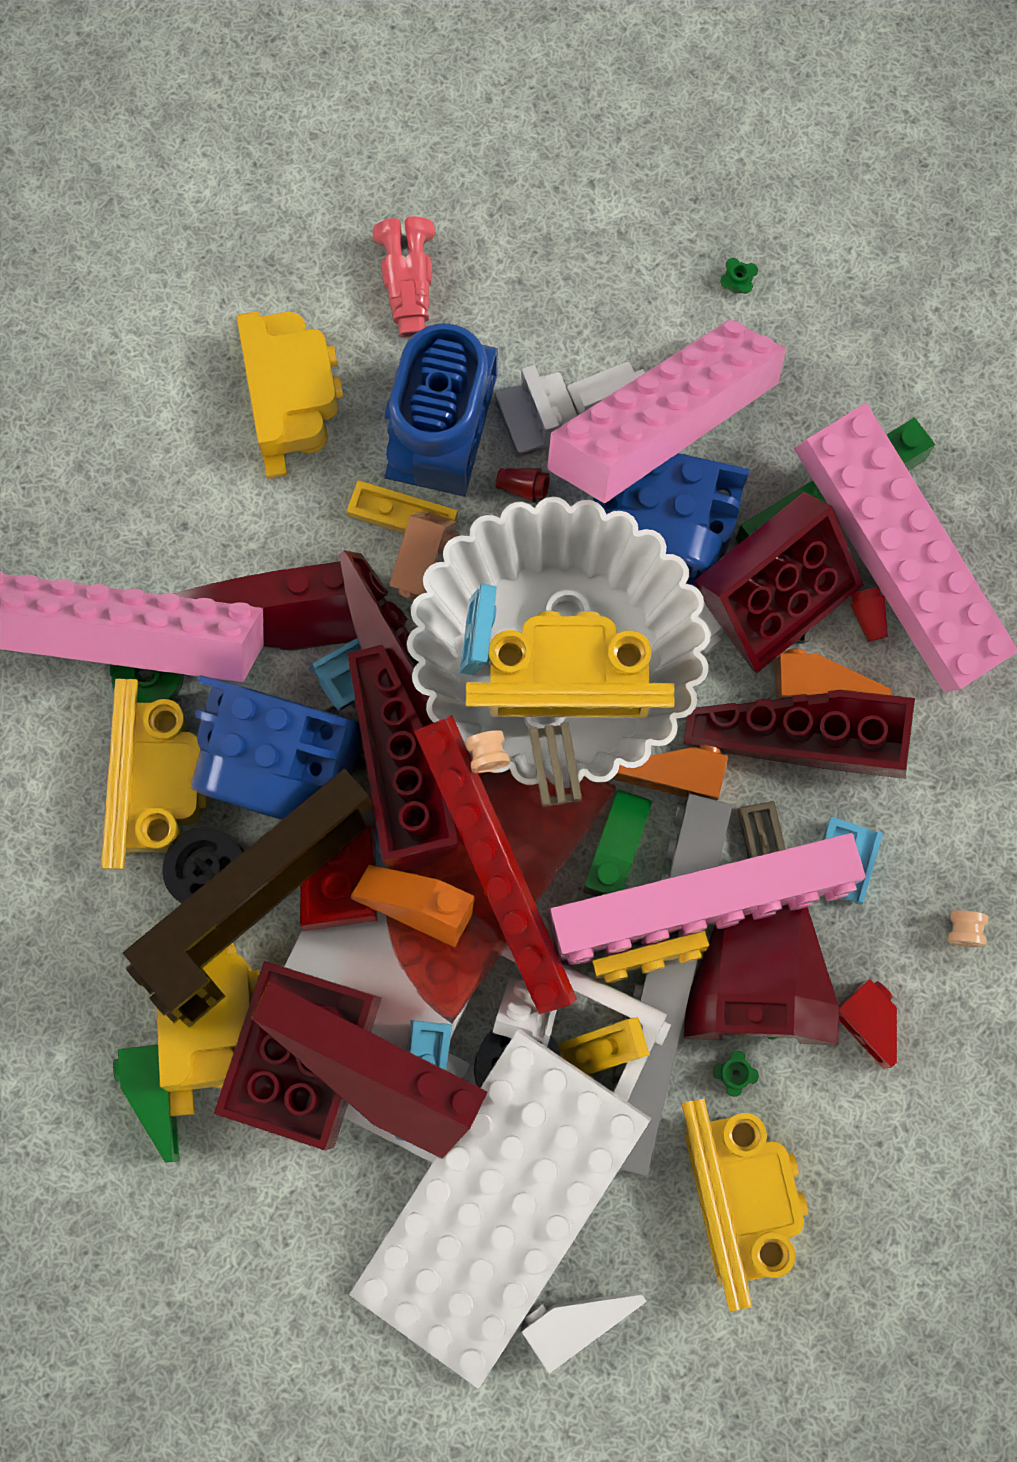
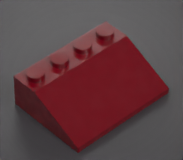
M805 492L800 494L694 580L707 608L755 673L760 672L778 657L780 653H783L864 586L832 506Z
M264 961L213 1114L322 1150L334 1149L348 1103L250 1017L270 981L371 1032L382 997Z

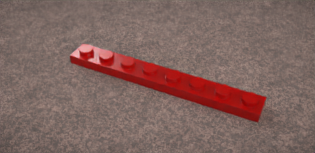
M453 715L419 728L414 733L538 1014L572 1005L577 1000V997L478 773L472 772L470 765L472 758Z

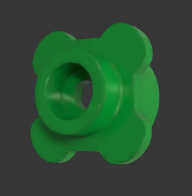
M737 258L728 259L725 264L727 268L726 273L720 279L722 287L734 293H750L753 289L752 279L758 274V267L754 263L745 264L739 262ZM739 273L742 275V277H737L736 274Z
M733 1051L727 1061L723 1064L718 1063L713 1068L714 1077L721 1079L726 1086L727 1094L732 1097L741 1095L744 1087L748 1084H755L759 1078L758 1071L752 1068L745 1060V1054L741 1051ZM734 1070L739 1071L738 1077L732 1075Z

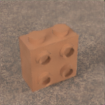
M426 510L410 515L389 586L398 588L399 595L414 600L419 595L426 593L427 591L423 586L424 573L429 566L436 562H444L443 550L445 545L452 538L460 536V532L455 530L458 521Z

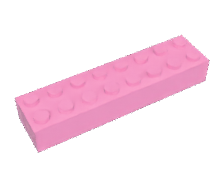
M729 319L551 432L547 470L605 504L779 383L786 348L775 343L771 338L746 328L742 323Z
M867 403L846 414L794 448L825 501L832 506L836 519L944 692L962 689L1017 653L1016 645Z
M0 571V649L244 682L264 646L263 608L251 607L246 603L215 602L210 598H183L173 593L160 595L145 593L140 589L122 590L109 588L104 584L84 585L73 583L71 580L66 579L54 581L39 579L34 575H8Z
M853 833L553 907L550 908L548 922L560 961L568 960L569 966H575L590 962L591 958L594 957V953L605 951L606 957L628 951V948H631V944L642 942L643 947L664 942L665 939L669 938L670 934L679 932V936L683 937L702 932L703 929L707 928V925L713 923L716 924L717 929L739 924V921L745 919L744 916L752 914L754 920L775 915V911L781 910L782 906L789 905L790 911L811 906L812 902L820 900L819 897L824 895L826 901L849 896L848 893L856 891V884L864 880L866 876Z

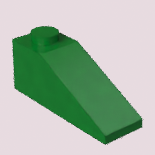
M619 789L617 790L583 893L597 897L624 889L652 804L651 800Z
M158 1044L118 1049V1059L113 1061L115 1081L120 1082V1089L164 1162L180 1161L177 1117H172L170 1114V1093L160 1087Z

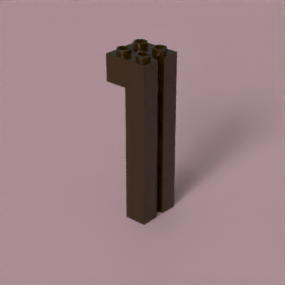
M343 769L123 952L124 956L131 963L125 969L149 994L154 993L149 998L164 1016L167 1015L174 1024L180 1019L190 1028L226 997L204 971L203 967L376 822L373 804L369 795Z

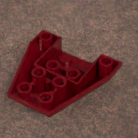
M789 905L782 906L781 910L775 911V915L757 920L753 919L752 914L745 915V919L740 920L739 924L722 929H717L715 924L708 942L709 947L704 952L691 985L685 1011V1039L723 1041V1035L796 1038L799 1044L838 1045L839 1005L808 907L790 911Z

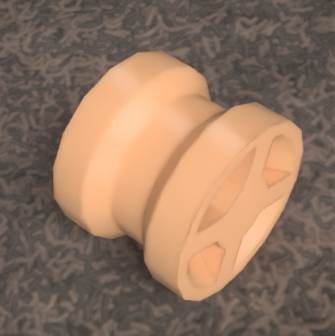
M487 731L473 735L465 740L466 748L472 752L473 760L470 763L473 773L490 772L510 764L509 755L503 751L502 747L505 741L503 731Z
M951 911L950 920L953 923V928L948 933L947 941L955 945L985 947L987 939L983 935V930L988 924L989 916L973 911Z

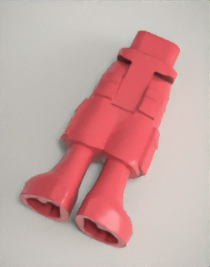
M417 216L407 217L404 221L409 255L406 257L402 256L401 222L397 218L383 220L372 229L374 242L386 248L387 256L381 261L383 283L388 290L393 321L398 325L399 337L403 338L412 337L419 330L425 328V322L429 319V286L433 276L432 260L430 256L423 252L424 243L434 238L436 231L435 225L431 220Z

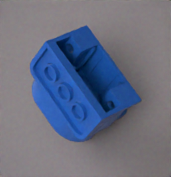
M446 323L427 326L419 330L408 340L396 370L392 391L385 411V419L389 420L387 428L389 441L386 450L388 465L384 476L385 479L466 497L498 375V348L483 345L469 330L458 325Z
M677 453L605 504L596 498H593V501L599 503L604 508L606 515L613 511L629 513L638 523V531L649 529L659 533L665 540L667 546L666 554H674L686 562L689 569V577L686 584L697 587L694 580L717 563L726 553L735 529L742 492L749 469ZM720 490H725V491H727L729 494L723 493V492H718V491H720Z
M202 675L199 676V683L212 687L205 710L196 709L194 717L202 719L197 736L198 745L201 750L191 780V787L196 792L247 810L283 820L343 769L352 776L362 742L359 721L237 684Z

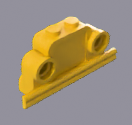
M259 311L238 314L239 316L236 317L257 439L264 460L267 479L287 476L285 453L296 451L315 453L321 450L328 440V431L323 420L331 419L337 414L339 408L337 398L344 397L340 376L333 377L331 368L338 366L334 345L327 346L326 338L321 331L306 329L304 319L297 313L282 312L260 316Z
M556 611L539 612L537 616L529 618L524 623L522 633L516 630H505L498 633L489 644L490 682H466V707H490V717L646 718L650 708H674V683H649V662L652 650L648 639L641 633L632 630L622 631L617 634L614 622L594 611L579 612L576 616H561Z
M115 679L101 869L124 870L126 853L167 852L173 841L181 835L179 825L195 824L201 818L203 808L209 807L210 797L196 792L191 787L192 776L201 748L198 745L197 736L188 732V722L183 710L176 702L169 699H159L152 703H138V680Z
M234 943L203 967L204 971L226 996L190 1028L180 1019L174 1024L167 1015L164 1016L157 1009L160 1087L170 1093V1114L172 1117L195 1114L194 1089L209 1087L222 1089L260 975L259 970H253L246 960L238 955Z
M705 1099L681 1103L686 1126L683 1127V1132L718 1284L723 1287L729 1312L752 1307L747 1281L765 1277H782L790 1272L795 1263V1249L788 1238L795 1237L802 1231L804 1226L803 1216L808 1215L805 1196L803 1192H797L794 1180L795 1176H799L795 1155L793 1152L788 1153L786 1148L778 1142L766 1141V1128L763 1122L753 1114L738 1113L732 1117L709 1121Z

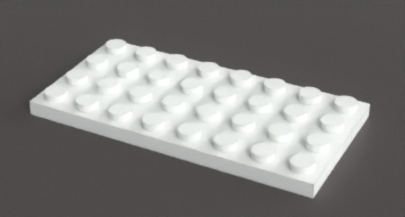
M520 1029L516 1031L481 1086L488 1093L471 1128L443 1159L436 1157L349 1294L478 1389L652 1119Z

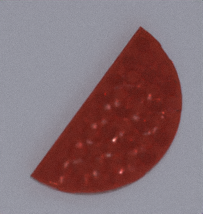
M510 769L499 773H478L534 902L537 904L614 795L616 786L607 781H591L586 776H583L579 782L581 801L542 807L538 783L525 785L518 782L513 777ZM546 777L549 797L557 796L555 785ZM571 787L564 788L565 795L572 794ZM458 830V847L429 866L404 871L441 880L474 896L472 916L456 946L448 945L386 915L391 946L400 968L404 970L410 982L417 989L419 996L436 1013L451 1024L508 945Z

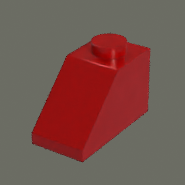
M871 979L862 982L839 1004V1022L883 1069L892 1068L897 1063V1007L891 1001L893 995L879 981L874 983Z

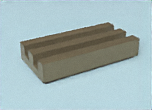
M561 723L558 726H553V724L546 725L545 728L539 729L537 727L529 728L542 807L581 801L582 797L569 723ZM555 735H562L572 794L565 795ZM542 737H547L557 795L549 797L539 740Z
M774 801L739 807L737 809L748 859L758 856L748 816L750 813H753L762 855L771 852L761 811L767 810L776 851L786 849Z

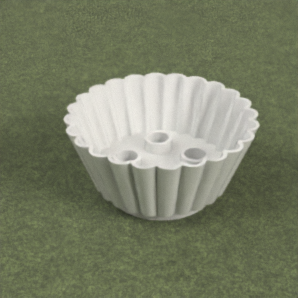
M552 496L541 500L535 508L528 503L514 502L502 511L500 518L494 515L479 517L472 523L469 536H456L447 542L443 550L444 562H436L429 566L424 573L423 586L427 592L419 595L411 605V617L418 627L412 630L408 636L407 648L410 655L419 661L414 667L412 680L418 691L430 696L426 705L429 718L436 722L453 715L464 742L467 738L479 733L494 730L503 731L505 741L502 747L503 751L509 755L510 764L490 772L499 773L510 769L513 777L525 785L538 783L529 728L533 727L539 729L545 728L546 725L553 724V726H558L561 723H569L579 782L583 776H586L591 781L606 782L616 775L620 765L627 768L642 766L650 757L651 745H667L675 738L678 730L676 719L690 715L696 708L697 694L693 686L702 683L708 674L707 660L700 652L709 644L711 633L706 622L698 617L704 606V599L700 590L693 585L686 584L689 577V569L686 562L674 554H666L667 546L664 538L659 533L649 529L638 531V523L632 515L624 511H613L606 515L604 508L593 500H581L570 507L567 501L560 497ZM481 584L497 586L495 597L496 617L491 628L490 642L495 635L505 630H516L522 633L524 623L529 618L537 616L539 612L556 611L561 616H576L579 612L594 611L598 612L600 616L611 619L616 625L617 634L627 630L641 633L648 639L652 650L649 662V683H674V708H650L646 718L490 717V707H466V682H490V660L488 665H483L475 675L459 673L470 597L477 589H480ZM555 735L564 788H569L570 781L562 735ZM542 737L539 740L545 775L554 784L547 737Z

